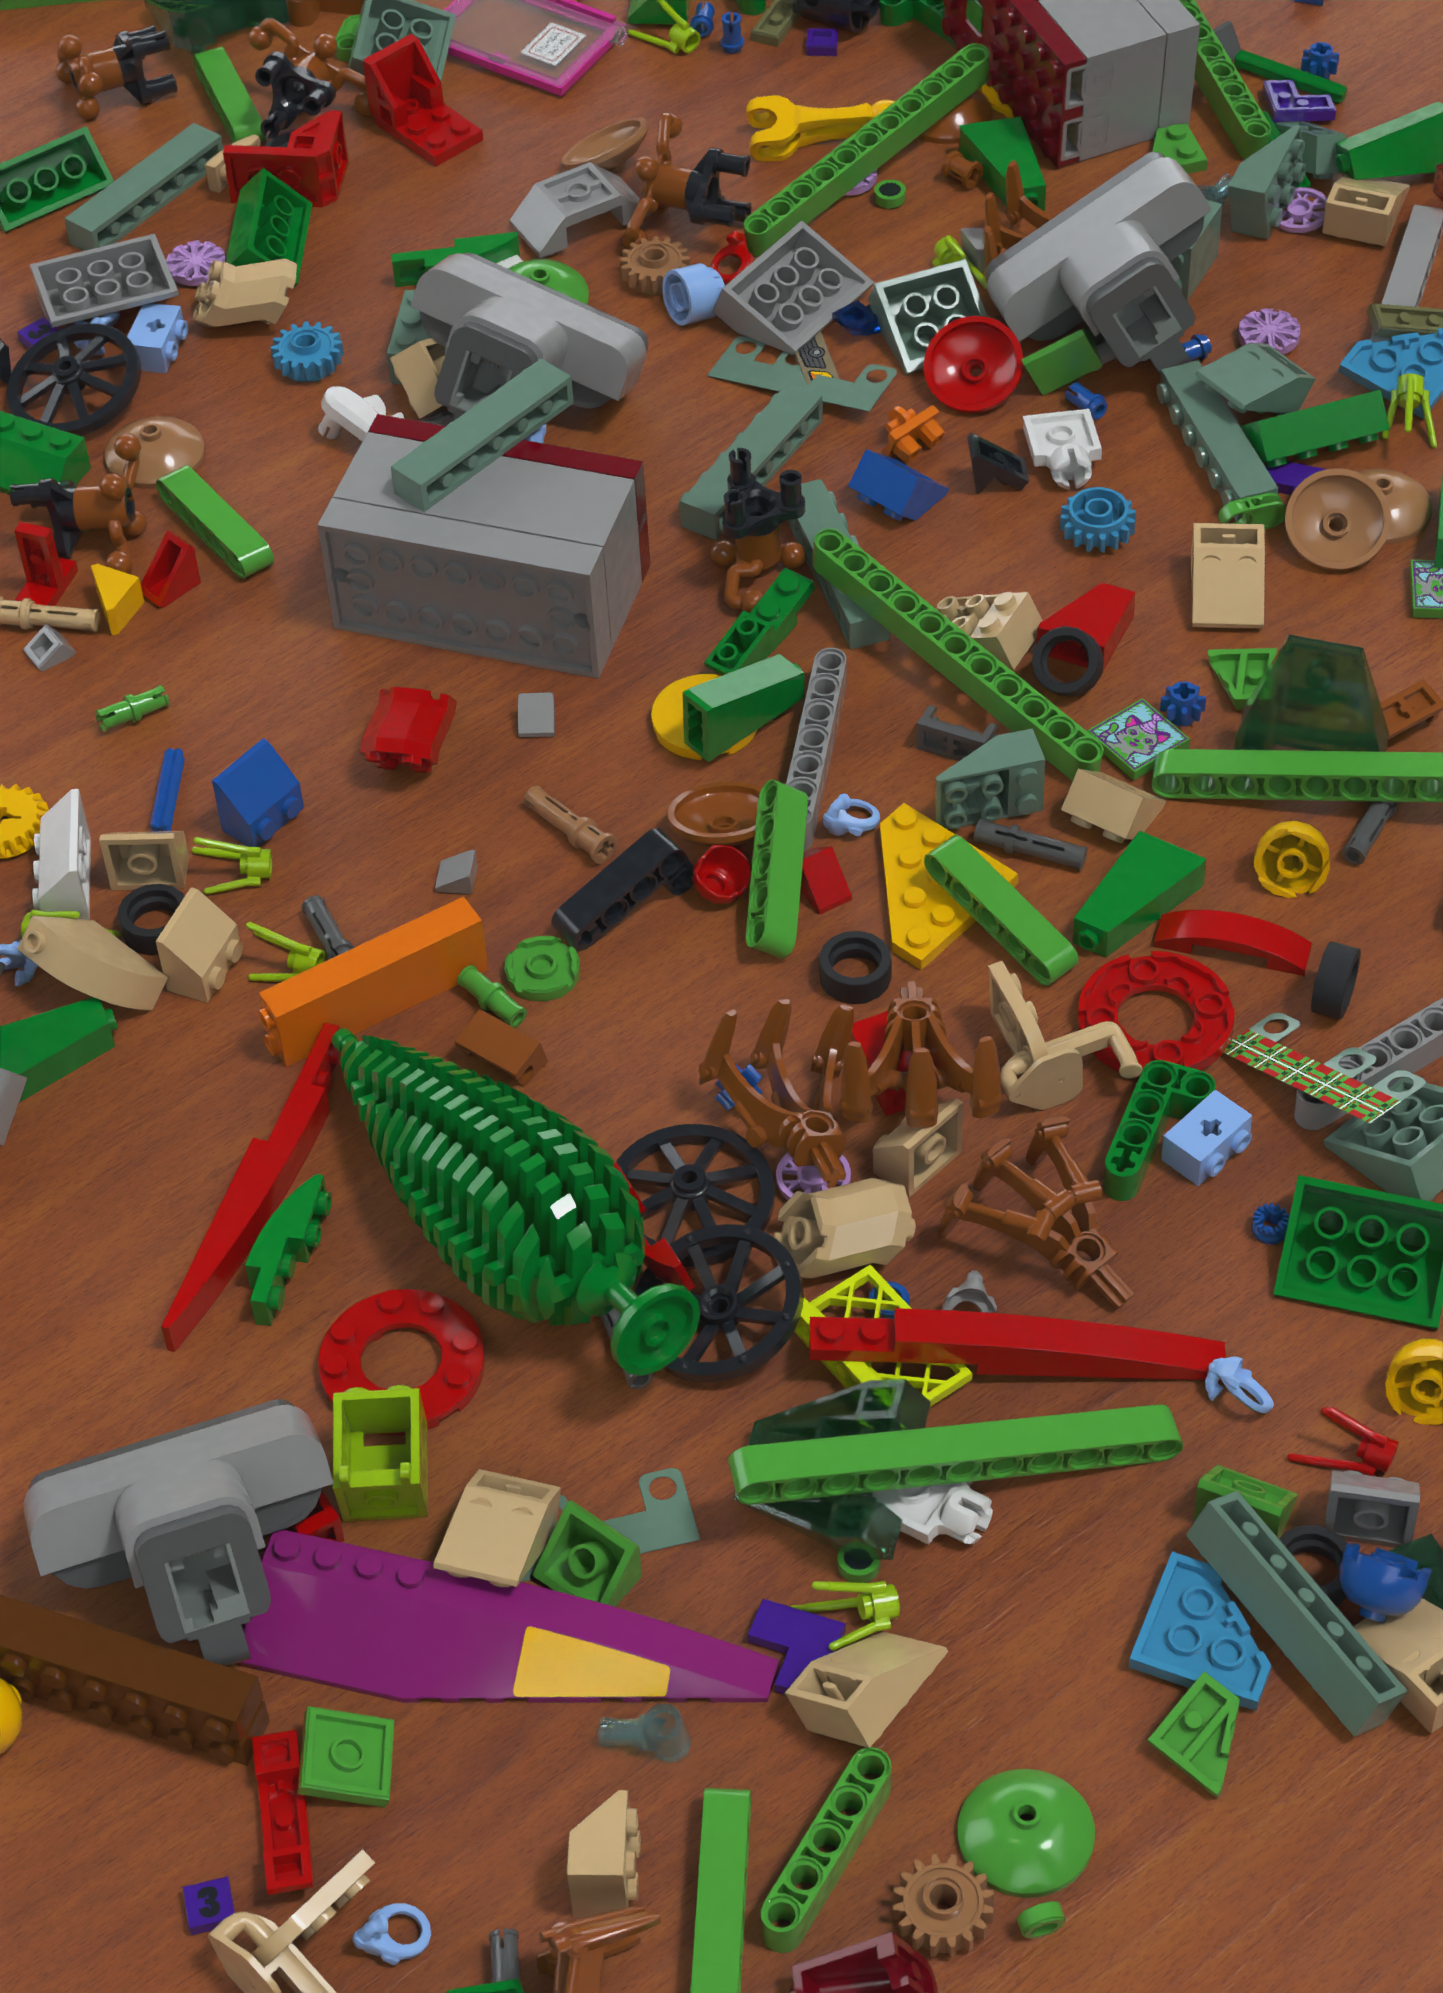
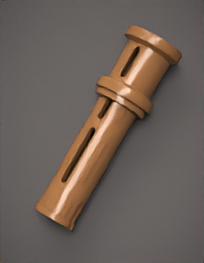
M535 785L529 788L524 795V804L557 829L564 832L568 837L569 843L574 848L585 850L590 854V859L596 864L605 863L614 855L618 840L612 833L601 831L597 828L596 822L591 818L576 815L568 807L550 796L540 786Z

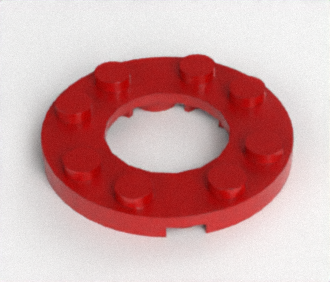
M1151 951V956L1130 958L1129 954L1113 959L1101 966L1090 976L1079 998V1030L1105 1021L1116 1023L1124 1033L1142 1068L1151 1061L1164 1060L1193 1069L1203 1070L1223 1054L1233 1034L1235 1008L1232 1006L1229 990L1225 983L1214 971L1204 964L1176 953ZM1144 991H1165L1177 995L1189 1005L1194 1014V1023L1190 1031L1186 1035L1183 1034L1181 1039L1177 1041L1162 1040L1157 1044H1148L1149 1041L1144 1040L1141 1042L1135 1040L1125 1032V1029L1122 1028L1118 1021V1011L1122 1003L1134 994ZM1111 1046L1093 1052L1100 1061L1119 1072L1121 1065Z
M390 1289L367 1297L344 1311L331 1325L322 1341L318 1368L324 1394L327 1400H330L333 1404V1393H342L350 1388L359 1387L369 1391L387 1390L378 1387L368 1380L361 1368V1357L370 1342L379 1340L386 1331L391 1329L398 1331L399 1328L410 1327L422 1330V1333H427L433 1337L442 1350V1361L436 1373L427 1382L415 1387L420 1390L427 1419V1430L439 1426V1420L447 1417L455 1410L461 1412L479 1389L485 1369L484 1346L479 1328L469 1313L460 1305L434 1292L418 1289ZM406 1432L377 1433V1434H384V1435H406Z

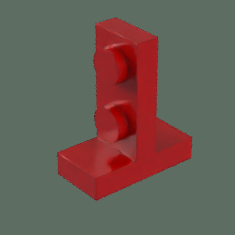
M20 521L14 532L27 582L14 601H23L24 598H30L38 605L56 606L78 573L76 561L58 557L51 528Z

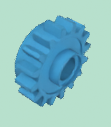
M308 321L304 322L303 327L299 328L297 325L292 324V330L289 332L281 330V337H274L273 346L270 347L275 369H281L283 376L299 382H313L327 377L335 371L336 365H341V356H344L339 332L333 333L332 326L322 329L321 322L316 323L314 327L309 326Z
M1103 487L1084 489L1073 497H1068L1067 505H1062L1060 531H1064V539H1073L1074 547H1078L1081 544L1086 545V551L1088 552L1093 547H1098L1100 552H1105V546H1110L1116 550L1118 549L1119 541L1127 544L1129 542V535H1134L1136 510L1132 509V502L1130 500L1126 501L1123 494L1112 489Z

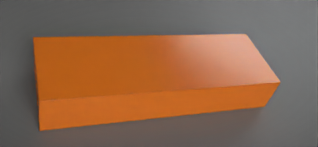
M463 896L259 992L262 1009L258 1010V1016L267 1031V1034L263 1035V1040L269 1053L272 1056L278 1055L284 1065L288 1067L309 1056L324 1022L338 1025L339 1029H349L355 1035L459 985L457 978L461 971L469 965L475 966L480 973L488 971L481 918Z

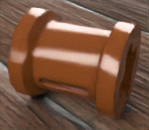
M956 150L951 151L946 156L941 168L942 175L961 181L962 185L967 189H972L979 183L984 170L982 163L978 161L971 162L963 158V155Z

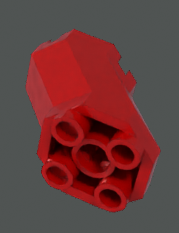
M390 687L389 691L385 688L380 689L378 705L362 737L360 754L365 756V761L375 763L376 768L397 770V765L410 766L411 771L431 773L432 766L438 765L439 751L455 716L457 701L450 695L440 693L439 700L433 699L431 691L406 687Z

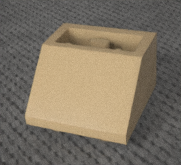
M618 1790L569 1833L567 1879L573 1917L584 1918L629 1908V1900H638L639 1878L638 1872H636V1858H640L641 1835L640 1830H638V1808H630L628 1790Z

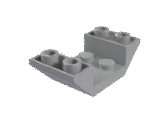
M589 162L535 183L510 218V225L541 259L568 248L566 227L573 224H578L581 221L610 211L623 226L627 225L641 199L621 177Z

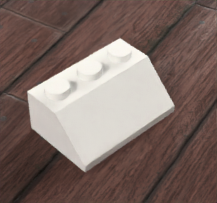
M71 789L41 817L40 833L34 834L36 855L39 856V860L33 862L35 882L39 883V888H33V905L35 910L44 912L78 911L80 917L77 919L90 920L91 836L79 789Z

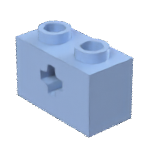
M155 303L142 305L127 336L140 357L141 371L167 373L171 362L176 360L178 347L181 341L186 339L188 324L186 320H183L181 306Z
M1214 1090L1163 1135L1161 1160L1199 1186L1209 1176H1216L1233 1154H1239L1248 1147L1252 1139V1115L1217 1090Z

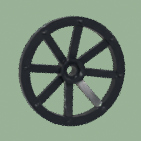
M85 323L57 330L36 342L15 365L7 387V400L10 410L15 416L78 436L89 434L116 418L132 400L141 379L140 357L130 339L121 331L108 325ZM92 340L75 357L71 356L69 343ZM107 342L112 343L124 352L121 355L88 361ZM54 350H59L60 358L54 364L39 363ZM126 365V373L120 387L89 374L90 372ZM29 374L49 376L22 395ZM86 386L112 397L104 406L90 415L81 393ZM53 389L40 420L30 416L24 410L30 403ZM64 394H71L79 419L65 423H52Z
M683 1124L666 1127L647 1134L634 1142L616 1161L630 1183L667 1187L642 1201L646 1211L641 1214V1217L672 1201L674 1205L661 1236V1239L666 1238L669 1245L675 1241L686 1211L695 1210L703 1228L716 1225L707 1206L709 1200L749 1218V1221L744 1226L762 1231L766 1229L773 1214L775 1186L770 1166L757 1148L751 1147L745 1138L732 1131L704 1124ZM688 1143L707 1144L695 1163L687 1165L673 1147L674 1145ZM721 1148L735 1154L747 1164L745 1166L706 1173V1170ZM660 1151L674 1173L635 1170L634 1168L649 1155ZM757 1178L760 1187L759 1203L755 1206L714 1186ZM644 1235L650 1246L658 1242ZM738 1244L715 1245L702 1249L708 1265L734 1257ZM690 1255L680 1261L683 1267H695Z
M735 1224L715 1225L698 1229L670 1244L680 1261L689 1255L691 1256L706 1289L701 1296L692 1293L698 1300L700 1308V1318L697 1327L704 1326V1328L683 1358L677 1357L662 1369L674 1376L690 1381L718 1382L745 1375L774 1357L787 1343L797 1327L804 1300L801 1275L795 1261L784 1245L762 1230ZM721 1244H738L725 1284H717L702 1249ZM752 1247L766 1253L777 1262L779 1266L737 1294ZM646 1268L640 1278L635 1294L639 1296L651 1287L666 1284V1282ZM785 1279L786 1297L782 1312L745 1307ZM739 1322L774 1326L758 1344L747 1351L736 1328ZM724 1331L735 1357L715 1362H699L718 1332Z

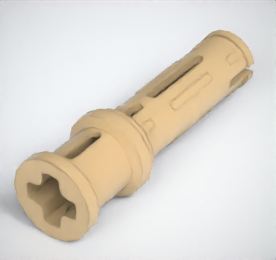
M0 596V626L2 624L18 625L22 629L28 630L33 628L34 625L44 626L47 624L50 627L91 630L93 632H97L99 629L100 612L98 609L38 605L30 598H24L23 601L4 600Z

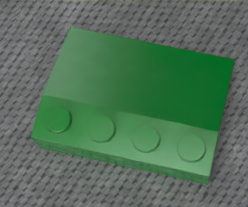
M1298 1175L1273 1295L1438 1330L1443 1308V1204Z

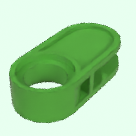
M352 15L346 18L335 37L338 45L335 54L340 61L349 62L352 47H345L353 46L360 15Z
M1265 493L1227 503L1219 511L1218 521L1222 524H1264L1265 530L1276 527L1284 521L1286 506L1278 494ZM1243 514L1236 522L1229 523L1234 516Z

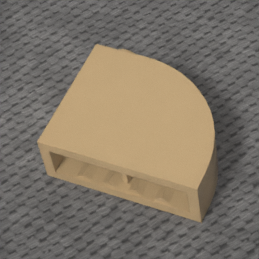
M32 916L17 948L47 973L68 986L99 1000L126 1008L153 1010L168 979L165 974L94 920Z

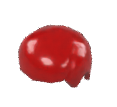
M713 845L697 860L692 869L693 875L691 878L693 886L702 898L716 905L732 903L745 892L751 882V863L742 851L731 845Z

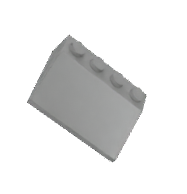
M801 221L722 288L713 313L735 332L795 355L815 335L826 328L873 286L874 281Z
M155 234L30 264L38 300L45 317L52 327L179 296L178 289Z

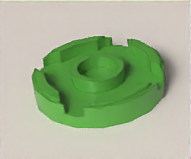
M536 936L521 941L517 944V949L512 953H508L504 966L506 981L514 993L530 1001L546 1002L561 998L573 990L579 981L581 969L576 949L570 944L567 946L562 943V939L554 936Z

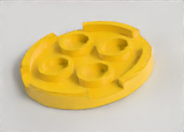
M698 674L681 678L664 688L656 697L651 711L652 726L657 735V740L667 750L681 757L702 760L700 755L684 743L682 692L723 675ZM757 730L723 753L731 755L744 748L754 738Z

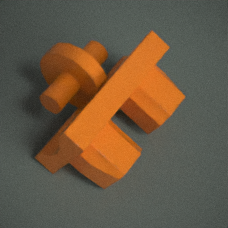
M934 405L916 415L913 409L906 411L900 406L892 408L888 412L889 422L885 425L887 432H889V443L882 448L881 452L887 457L896 454L908 464L915 460L922 450V447L916 442L917 439L920 438L929 448L938 445L945 434L936 421L940 411Z

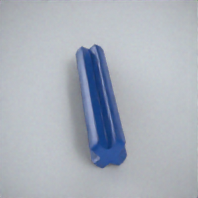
M168 748L164 752L150 821L151 832L171 831L185 761L184 752L180 748L175 750Z

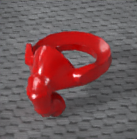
M738 230L727 235L726 241L729 245L722 248L711 262V268L720 274L724 285H727L754 262L753 255L747 248L746 235ZM727 256H733L741 259L742 264L735 273L723 274L718 270L721 260Z

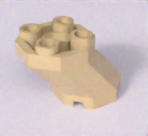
M287 259L234 266L226 262L213 260L208 271L207 282H201L197 288L195 300L199 301L195 308L192 320L207 328L251 321H260L267 325L276 324L289 301V297L286 296L288 287L291 289L294 287L297 263Z
M870 1178L814 1193L797 1191L779 1211L777 1221H783L784 1224L782 1233L775 1232L774 1238L784 1245L791 1254L801 1277L812 1279L871 1263L887 1265L905 1247V1242L913 1238L916 1224L915 1220L911 1217L912 1211L905 1186L886 1180Z

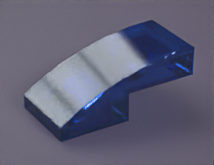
M857 300L832 313V318L852 335L862 336L881 333L878 316L872 312L870 304L865 306Z

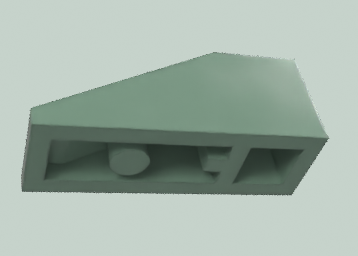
M1304 121L1274 123L1281 135L1295 125L1300 126L1301 140L1305 141L1302 155L1303 163L1306 164V172L1312 173L1314 179H1331L1332 173H1341L1335 161V155L1338 154L1335 143L1346 139V134Z

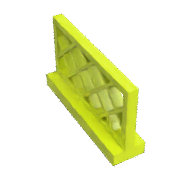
M869 1265L811 1302L804 1298L801 1316L794 1332L809 1347L810 1317H825L820 1311L830 1305L846 1307L845 1317L848 1318L851 1316L852 1308L875 1310L874 1318H880L881 1310L894 1311L895 1308H912ZM868 1281L878 1289L877 1299L854 1297L855 1289ZM821 1361L885 1432L906 1430V1422L972 1380V1372L965 1364L919 1363L926 1364L925 1377L919 1378L901 1376L902 1362H897L895 1375L877 1373L872 1368L873 1362ZM932 1365L950 1367L956 1373V1375L948 1380L930 1379ZM898 1387L923 1389L922 1397L907 1406L897 1395Z

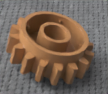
M654 236L652 241L641 238V244L638 245L632 242L630 243V250L623 249V257L620 258V273H622V280L628 281L630 288L647 295H662L665 274L669 270L690 265L688 249H682L681 242L671 244V238L669 237L664 241H659L658 236Z
M932 1854L931 1865L925 1866L918 1859L914 1861V1875L903 1871L900 1874L901 1887H894L893 1902L896 1903L893 1905V1920L901 1921L899 1923L900 1936L906 1937L910 1935L912 1938V1948L917 1950L923 1947L930 1950V1956L935 1957L937 1953H948L950 1958L955 1957L956 1951L963 1948L969 1952L972 1951L974 1939L977 1937L984 1940L987 1937L986 1924H992L994 1920V1908L991 1907L994 1905L993 1890L986 1889V1874L974 1877V1863L969 1861L961 1868L957 1866V1857L951 1854L947 1863H941L937 1854ZM946 1903L951 1905L952 1908L941 1910L934 1906Z

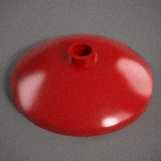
M985 316L962 317L945 325L930 341L924 356L925 379L932 394L948 408L964 413L984 412L1002 404L1016 390L1023 374L1024 364L1021 360L1023 359V352L1015 334L1000 321ZM974 369L982 370L979 376L971 375Z

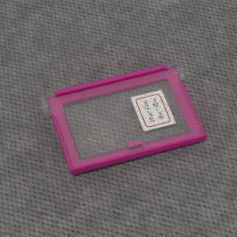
M454 0L444 9V11L456 14L448 49L449 55L559 96H563L614 44L622 46L628 36L626 24L616 21L615 15L573 0Z

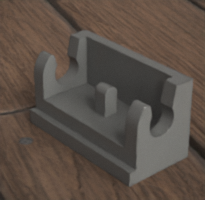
M932 705L927 707L923 716L917 722V749L956 761L962 760L997 736L994 733L998 728V725L990 723L984 733H979L966 729L961 725L956 726L940 721L939 717L933 716L937 711V707Z

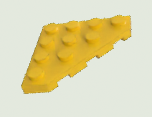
M903 803L880 823L891 945L893 953L922 970L973 925L976 920L932 878L924 864L926 854L955 834ZM971 845L1013 887L1018 884L1017 872Z

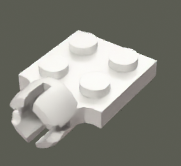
M1083 409L1023 416V430L1034 467L1047 466L1051 470L1053 480L1065 489H1070L1068 480H1073L1076 489L1086 484L1092 475L1091 461L1102 459V447L1090 410Z
M972 1482L859 1493L854 1499L857 1510L928 1545L938 1534H947L965 1544H975L981 1539L982 1535L973 1531L976 1528L985 1532L993 1513L990 1507L991 1499L970 1489L969 1486Z

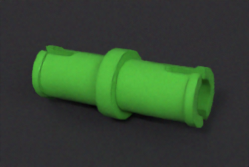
M158 685L156 688L135 696L128 694L123 696V701L95 710L97 722L102 721L99 727L105 732L130 720L133 723L142 720V715L169 706L168 695L162 696V693L165 692L164 687Z
M469 965L461 971L457 978V983L478 1000V1004L483 1010L492 1011L513 1028L518 1027L524 1021L527 1010L508 996L505 987L499 982L493 983L473 965Z

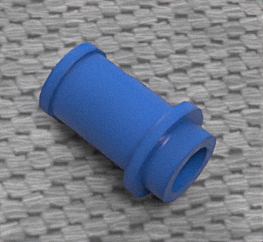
M702 2L699 3L695 9V16L690 21V27L699 32L701 37L709 35L714 29L712 19L715 9L709 2H705L704 9H702Z
M727 12L721 17L723 37L720 43L725 52L734 54L738 53L744 45V38L741 36V15L734 12V21L731 23V12Z
M1194 334L1191 340L1182 344L1190 357L1185 363L1198 358L1203 360L1212 351L1211 343L1204 334Z
M1079 382L1069 386L1071 390L1078 394L1077 396L1066 391L1065 398L1069 403L1074 404L1081 410L1089 409L1092 419H1100L1106 413L1108 405L1101 394H1093Z

